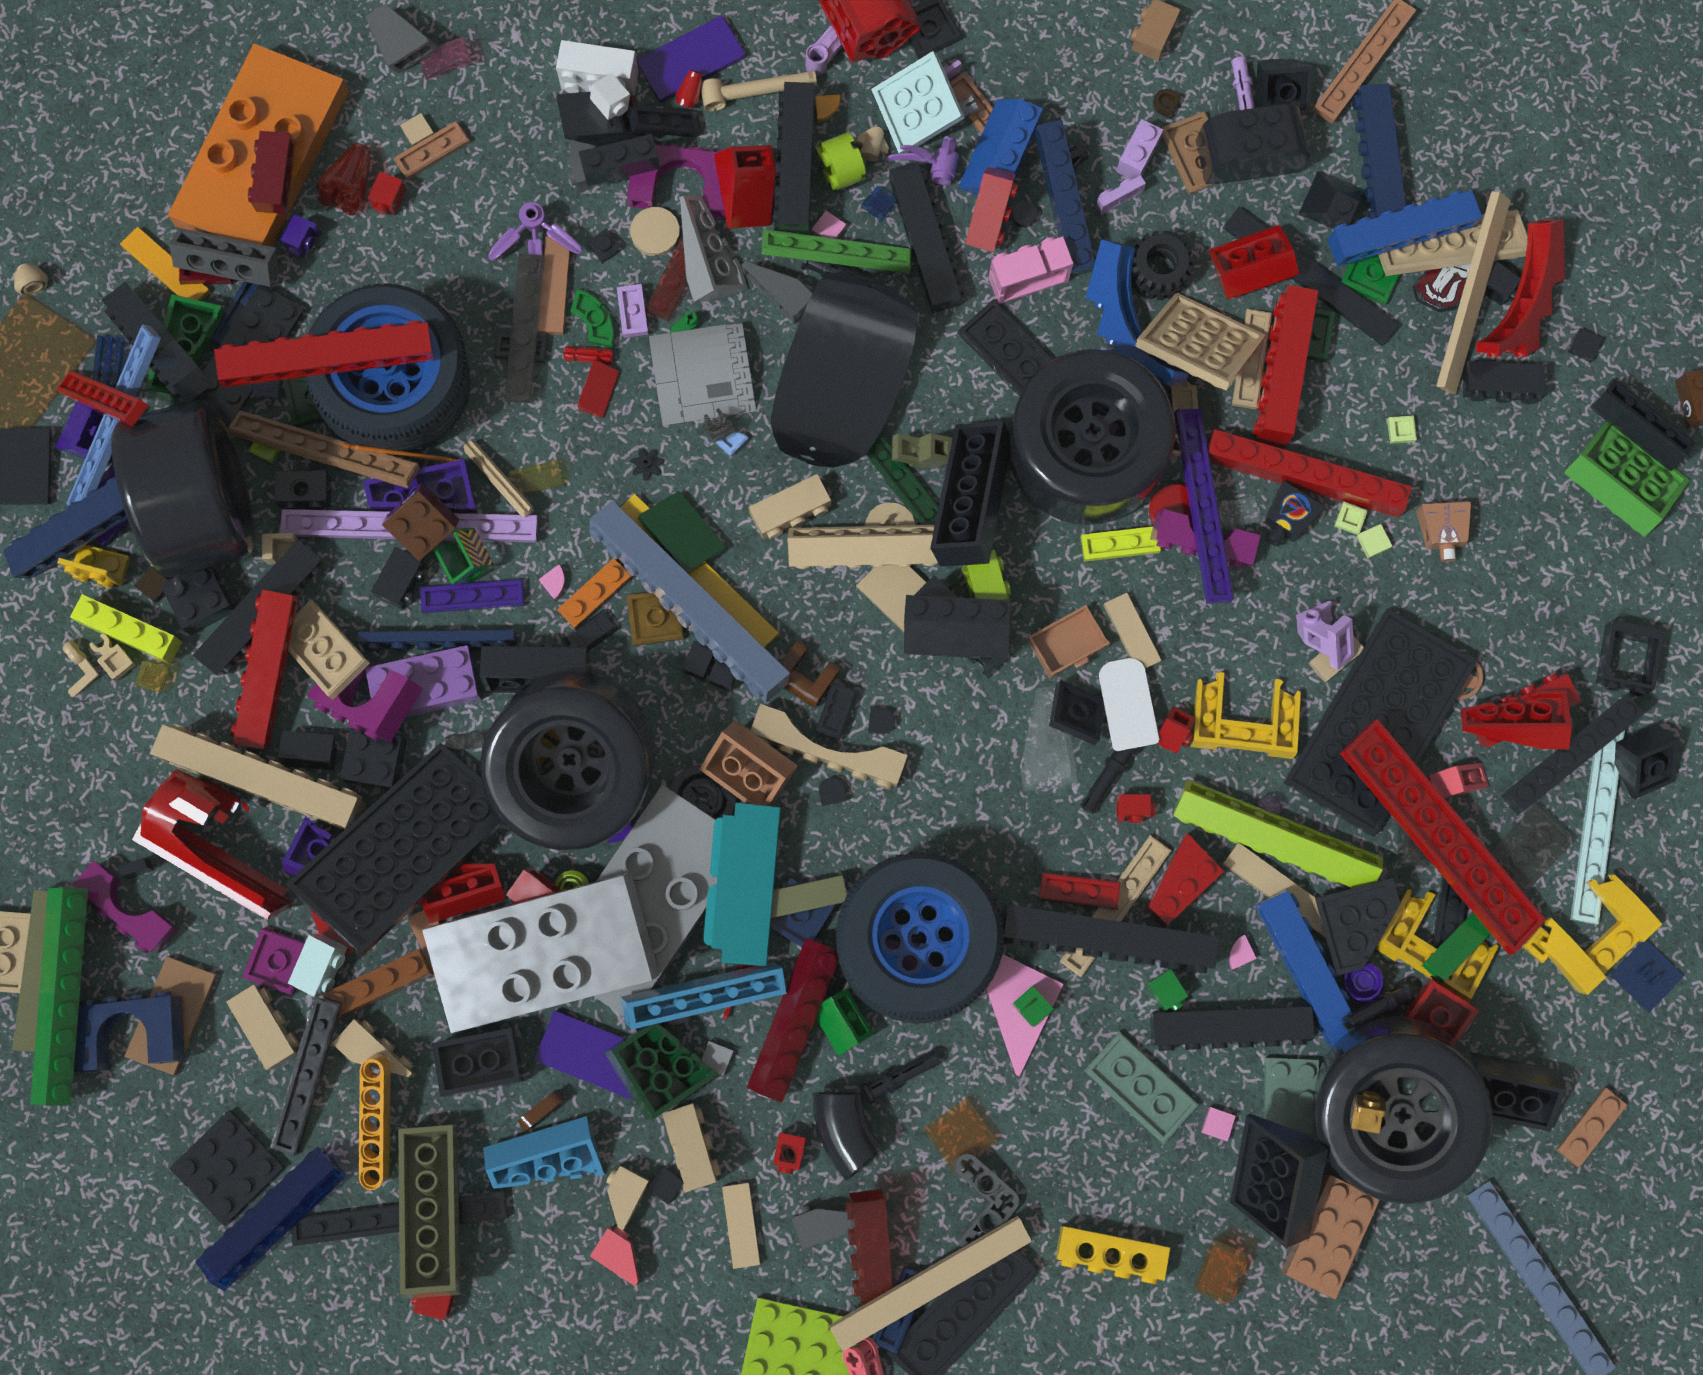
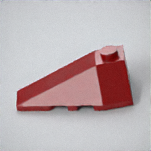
M1566 690L1531 692L1530 697L1517 699L1514 696L1507 698L1505 703L1495 705L1489 702L1463 708L1460 711L1462 731L1538 749H1569L1572 724Z

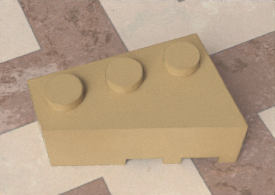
M690 1104L663 1113L669 1140L675 1153L677 1168L680 1170L684 1182V1192L718 1182L717 1176L721 1175V1170L717 1159L712 1160L709 1152L710 1149H713L709 1133L704 1134L701 1124L705 1123L701 1107L696 1108L695 1104Z

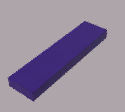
M523 579L420 587L422 613L525 606Z

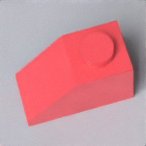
M1482 763L1455 766L1430 774L1431 783L1444 799L1489 788Z
M618 1226L615 1229L609 1227L590 1257L636 1286L640 1281L633 1242L628 1239L630 1234L625 1230L619 1229Z

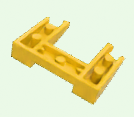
M1224 672L1216 673L1217 681L1203 685L1201 679L1197 681L1193 717L1196 719L1192 725V733L1194 734L1191 738L1190 747L1216 750L1217 747L1266 752L1271 757L1294 759L1298 751L1300 691H1297L1293 697L1280 689L1283 681L1275 679L1270 725L1221 719Z
M1609 874L1611 881L1599 885L1596 879L1586 882L1617 919V922L1585 952L1552 918H1548L1544 924L1551 928L1547 942L1539 940L1537 942L1571 985L1582 994L1588 995L1606 978L1604 974L1637 942L1646 941L1662 925L1649 908L1615 874Z
M1408 889L1401 898L1398 910L1375 949L1393 961L1400 959L1427 977L1431 976L1436 979L1422 964L1437 949L1414 935L1435 894L1427 892L1425 899L1410 897L1411 890ZM1483 941L1442 984L1470 1001L1499 946L1495 944L1489 948L1487 943Z

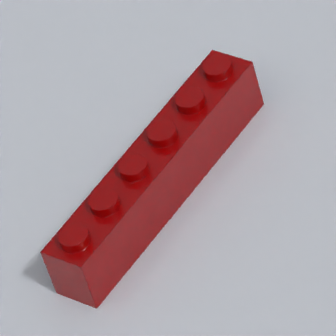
M262 590L261 594H258L256 598L255 609L258 610L256 620L252 621L250 629L253 639L252 644L246 650L245 659L248 661L247 670L243 671L240 684L243 686L242 696H239L236 702L238 717L237 722H234L231 728V737H234L232 744L263 750L270 748L299 596Z

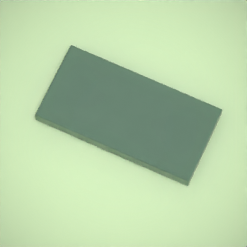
M1120 1031L1084 1070L1087 1075L1162 1144L1166 1143L1199 1105Z

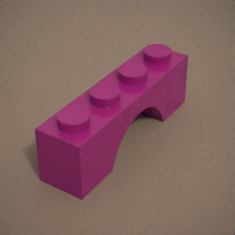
M1166 509L1157 510L1150 540L1156 541L1157 547L1171 550L1172 546L1181 548L1180 553L1196 556L1198 552L1195 535L1190 527L1188 515ZM1239 529L1229 530L1223 537L1229 566L1244 569V565H1253L1261 535Z
M93 860L72 885L77 889H88L87 903L93 902L98 907L95 911L106 920H109V918L113 919L117 923L115 928L126 937L129 935L137 940L135 945L145 953L150 951L158 954L178 931V928L162 914L153 910L139 916L127 914L121 908L117 898L120 879L102 863Z

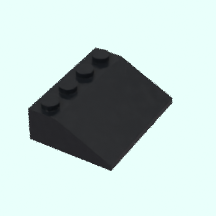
M1251 1113L1246 1115L1230 1203L1285 1248L1309 1239L1328 1149L1308 1134Z

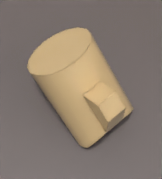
M873 127L855 138L854 143L861 145L860 153L864 160L878 161L880 153L885 155L888 153L889 147L884 139V132L880 127Z

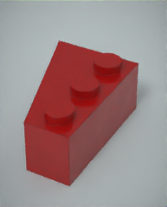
M1186 833L1182 837L1145 909L1164 928L1224 871Z
M461 864V867H457L421 902L428 922L431 924L504 901L506 898L495 864Z

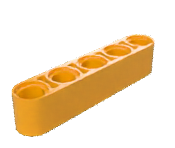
M379 1053L369 1057L360 1067L359 1181L362 1187L368 1190L379 1188L387 1180L390 1173L391 1065L389 1059L384 1054ZM372 1062L379 1065L380 1074H376L371 1070L370 1064ZM370 1089L378 1091L380 1100H374L371 1097ZM370 1116L378 1118L380 1127L371 1124ZM370 1143L378 1145L380 1153L371 1151ZM369 1171H377L380 1177L379 1180L373 1179Z

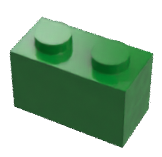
M847 989L830 997L821 1004L816 1019L838 1056L874 1035Z

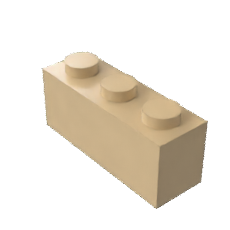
M818 474L750 506L749 513L762 539L769 537L771 540L782 535V530L790 526L797 528L806 522L805 519L813 515L820 517L829 511L828 508L831 507V499Z
M252 985L226 1001L265 1069L272 1071L298 1054L296 1047L299 1046V1042L292 1032L287 1033L283 1026L286 1020L278 1009L274 1011L270 1004L273 999L269 991L265 987L261 988L258 985Z

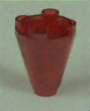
M353 143L319 178L316 184V191L319 194L318 201L321 204L333 206L350 216H354L358 210H361L365 202L371 161V152L368 147L361 143Z

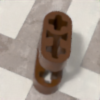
M798 640L781 663L790 673L788 685L784 689L815 708L832 685V682L839 675L841 668L830 661L817 680H812L796 669L809 650V646Z

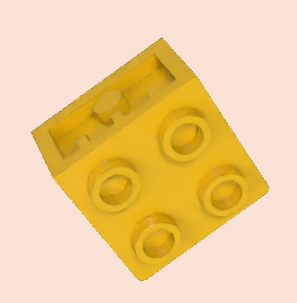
M84 545L77 550L74 562L59 558L57 563L65 568V573L73 575L72 578L88 582V579L97 581V585L112 589L113 585L122 587L131 558L126 555Z

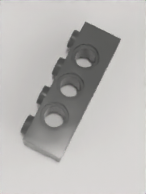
M178 228L169 244L173 267L268 287H271L279 272L277 250L275 247Z

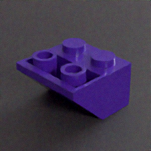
M76 402L55 448L85 459L104 414Z

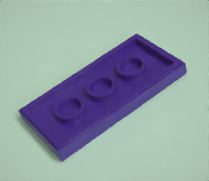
M720 15L637 59V65L657 99L662 103L675 96L689 69L702 73V81L745 59L746 55L723 16Z
M554 1011L534 1061L633 1100L604 1051L624 1038Z

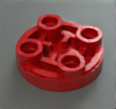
M1169 484L1158 489L1148 507L1152 523L1154 524L1157 510L1166 509L1188 515L1189 524L1192 529L1193 523L1186 486Z

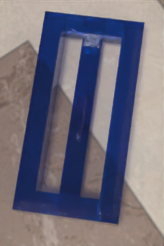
M97 335L93 380L110 387H116L122 369L125 344L123 337L117 336V338H114L113 336L103 337L102 335ZM106 343V352H105L103 376H102V380H100L101 368H102V360H103V352H104V344ZM113 344H116L112 381H109Z

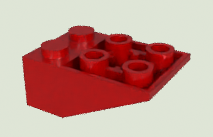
M771 145L734 146L714 154L728 229L770 226L776 172Z

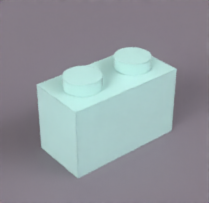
M323 934L308 935L288 984L313 997L332 990L337 970L345 961L344 954L347 947Z

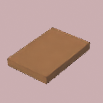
M1205 111L1161 128L1163 129L1162 138L1189 195L1214 186L1212 184L1207 185L1204 182L1203 170L1201 169L1199 159L1200 155L1196 145V138L1202 125L1208 120Z

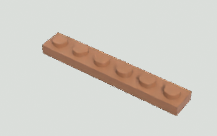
M1393 0L1312 111L1333 124L1353 95H1355L1359 86L1364 83L1413 17L1416 9L1402 0Z

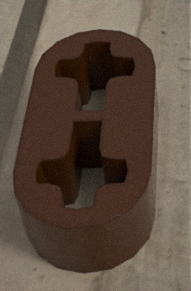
M557 1089L524 1114L517 1122L527 1132L565 1101V1098Z

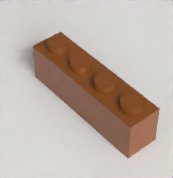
M417 949L321 994V996L342 1002L338 1021L433 976V973L423 951Z

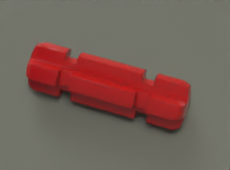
M566 346L563 357L566 361H575L577 359L578 362L593 363V360L602 361L603 364H611L613 361V351L611 349L599 351V348L578 347V349H575L574 346Z

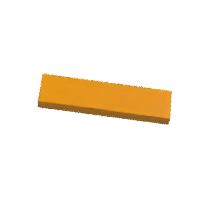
M136 227L120 243L122 248L176 295L202 301L210 293V290L203 284L180 285L179 268L173 267L172 256L139 227Z

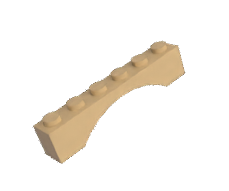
M760 704L750 730L767 744L770 743L778 746V751L792 755L793 752L803 755L802 759L807 762L817 764L818 761L827 763L828 769L836 772H841L842 769L852 772L851 776L856 779L866 781L867 778L877 781V786L889 790L891 786L897 788L908 756L886 747L859 753L838 752L826 749L802 735L791 723L785 712Z

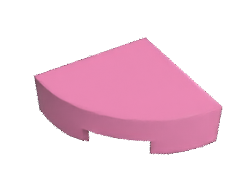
M559 564L539 579L540 583L555 601L562 594L565 583L564 572Z
M1245 935L1238 938L1231 948L1229 956L1231 970L1257 959Z

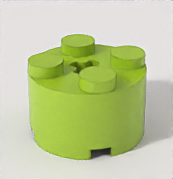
M849 132L821 142L818 146L814 147L818 160L822 161L825 168L821 170L822 176L826 184L830 183L833 190H840L866 179L863 176L866 174L861 153L858 148H854L850 142L855 140Z

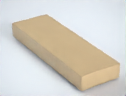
M1125 593L1104 603L1103 606L1129 657L1140 661L1145 669L1160 663L1162 660L1129 595Z
M749 1183L724 1186L722 1189L733 1269L760 1265Z

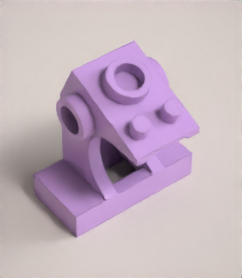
M1327 601L1297 614V630L1306 645L1327 655L1330 666L1339 670L1355 655L1353 622L1351 618L1343 615L1333 625H1329L1333 620L1331 615L1332 602Z

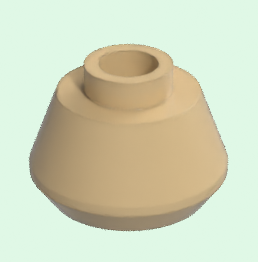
M25 263L18 266L14 273V289L17 293L24 296H31L43 291L49 279L39 267Z

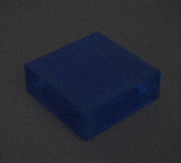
M876 186L862 203V208L881 222L896 205L897 200Z

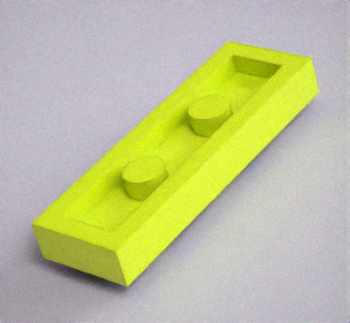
M1153 527L1083 534L1080 537L1084 562L1160 553L1161 548L1156 546V541L1150 540Z

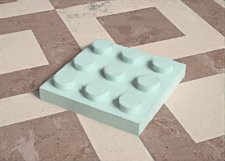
M934 51L872 88L898 153L909 152L900 149V146H919L965 118L940 59Z

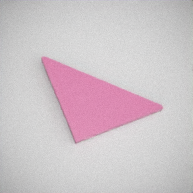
M1002 954L998 970L986 990L1015 1074L1020 1076L1049 1014L1035 1027H1032L1014 1008L1012 1003L1031 986H1034L1053 1007L1063 984Z

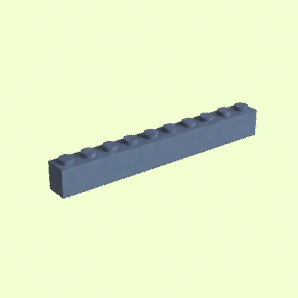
M611 501L590 518L589 532L593 539L597 542L601 541L607 547L608 553L614 559L618 558L624 564L626 571L631 576H636L642 582L647 592L654 593L659 598L661 605L666 610H671L677 616L679 623L683 627H688L693 631L698 642L702 645H707L712 650L714 657L720 663L724 662L737 680L744 681L754 697H760L766 703L788 685L790 673L614 501Z

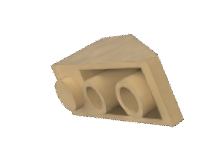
M354 1019L332 1043L351 1062L362 1064L372 1055L379 1053L384 1054L389 1059L391 1073L410 1078L416 1075L412 1070L414 1064L404 1055L399 1058L393 1052L395 1047L386 1038L383 1037L380 1040L373 1033L376 1029L365 1019L362 1022ZM373 1062L370 1064V1067L380 1069L378 1064Z

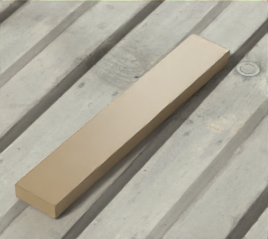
M1150 835L1116 881L1121 882L1118 910L1098 907L1091 917L1121 922L1172 850ZM1076 950L1075 954L1065 953L1059 962L1079 977H1082L1094 958L1082 956V951Z
M1237 843L1223 862V865L1268 898L1284 890L1293 893L1299 902L1300 907L1297 909L1301 916H1305L1308 919L1312 930L1326 939L1315 897L1242 844Z

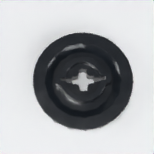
M701 765L685 769L672 782L670 786L671 791L713 819L723 818V815L732 816L736 796L699 770ZM692 788L702 795L707 793L709 795L707 797L708 804L713 809H710L703 803L697 805L695 802L698 799Z

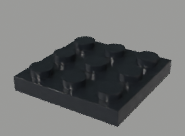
M228 1110L169 1169L223 1226H226L285 1167L231 1110Z

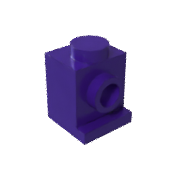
M294 214L281 238V242L288 254L299 258L300 255L304 257L306 251H310L315 243L314 236L320 237L321 231L317 224Z

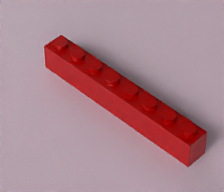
M419 320L410 321L407 325L401 326L385 324L378 329L360 327L356 328L354 332L331 331L328 335L323 336L306 334L300 339L292 340L287 337L275 339V342L252 341L245 346L227 344L223 345L221 349H214L218 381L223 388L434 360L428 323H423Z
M1215 429L1209 438L1207 446L1209 460L1212 464L1281 484L1285 481L1294 488L1397 518L1406 510L1412 487Z

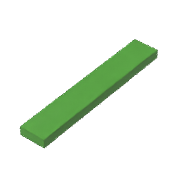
M763 229L761 253L763 255L908 274L911 270L910 248Z

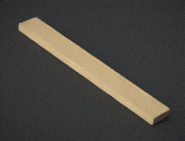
M1492 191L1490 194L1438 378L1437 387L1447 393L1456 394L1511 201L1501 192Z
M1016 1216L828 1326L843 1352L1032 1241L1020 1218Z

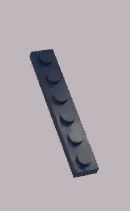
M514 630L358 632V643L368 651H380L381 647H391L392 650L404 651L407 650V646H417L418 650H432L433 646H443V649L448 650L466 645L472 650H481V646H489L492 643L502 644L504 647L516 645L517 635Z

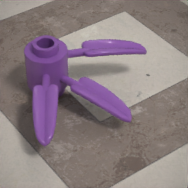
M945 136L942 141V147L935 150L934 158H932L933 154L921 147L902 145L900 149L913 153L892 154L887 156L885 161L910 160L932 163L931 180L939 185H950L951 180L955 178L959 154L955 152L956 139Z
M528 202L519 211V218L522 224L516 230L514 228L508 229L500 237L489 252V260H495L507 251L520 238L519 233L524 228L532 232L533 239L528 241V252L531 271L535 279H540L542 276L543 263L542 241L537 239V232L546 228L548 230L546 233L550 238L575 254H581L582 248L574 238L558 225L552 224L550 226L547 224V215L538 203Z

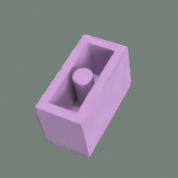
M1141 119L1119 160L1116 172L1133 179L1140 175L1142 176L1160 142L1163 129Z

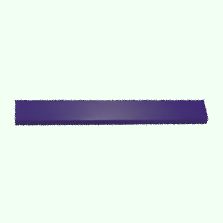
M1177 409L1174 412L1206 604L1231 603L1234 598L1201 409Z

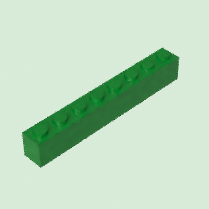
M48 888L30 1104L71 1106L88 889Z

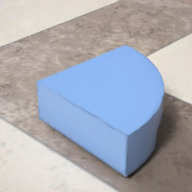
M723 432L713 438V441L730 457L749 440L746 435L740 432Z

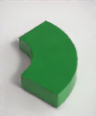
M576 289L570 312L587 325L589 331L588 342L613 348L615 334L613 322L608 311L595 296L586 291Z

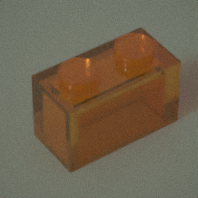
M1212 1239L1193 1291L1227 1305L1228 1300L1233 1301L1238 1286L1235 1285L1238 1275L1242 1276L1247 1267L1246 1253Z

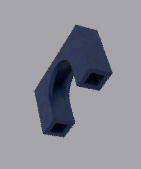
M167 991L155 993V998H147L146 994L130 996V1001H122L121 997L106 998L105 1004H97L96 1000L81 1001L78 1010L74 1072L110 1070L109 1035L114 1024L127 1014H133L139 1018L146 1029L148 1064L185 1061L182 997L172 996V992Z

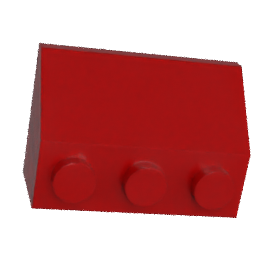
M1280 224L1208 250L1220 286L1227 300L1299 275L1294 249Z

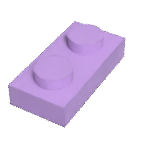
M1140 175L1134 179L1130 177L1124 180L1120 187L1114 190L1107 189L1102 192L1096 204L1099 214L1103 215L1143 193L1146 183Z
M642 284L617 287L623 337L649 335Z

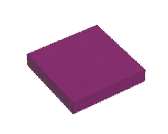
M261 928L242 978L293 995L296 987L288 984L305 943Z

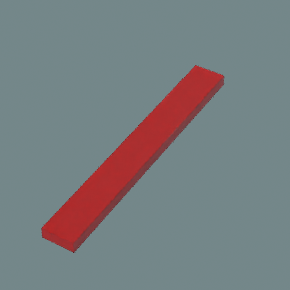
M72 370L69 371L56 388V391L63 396L132 427L149 406L139 398Z

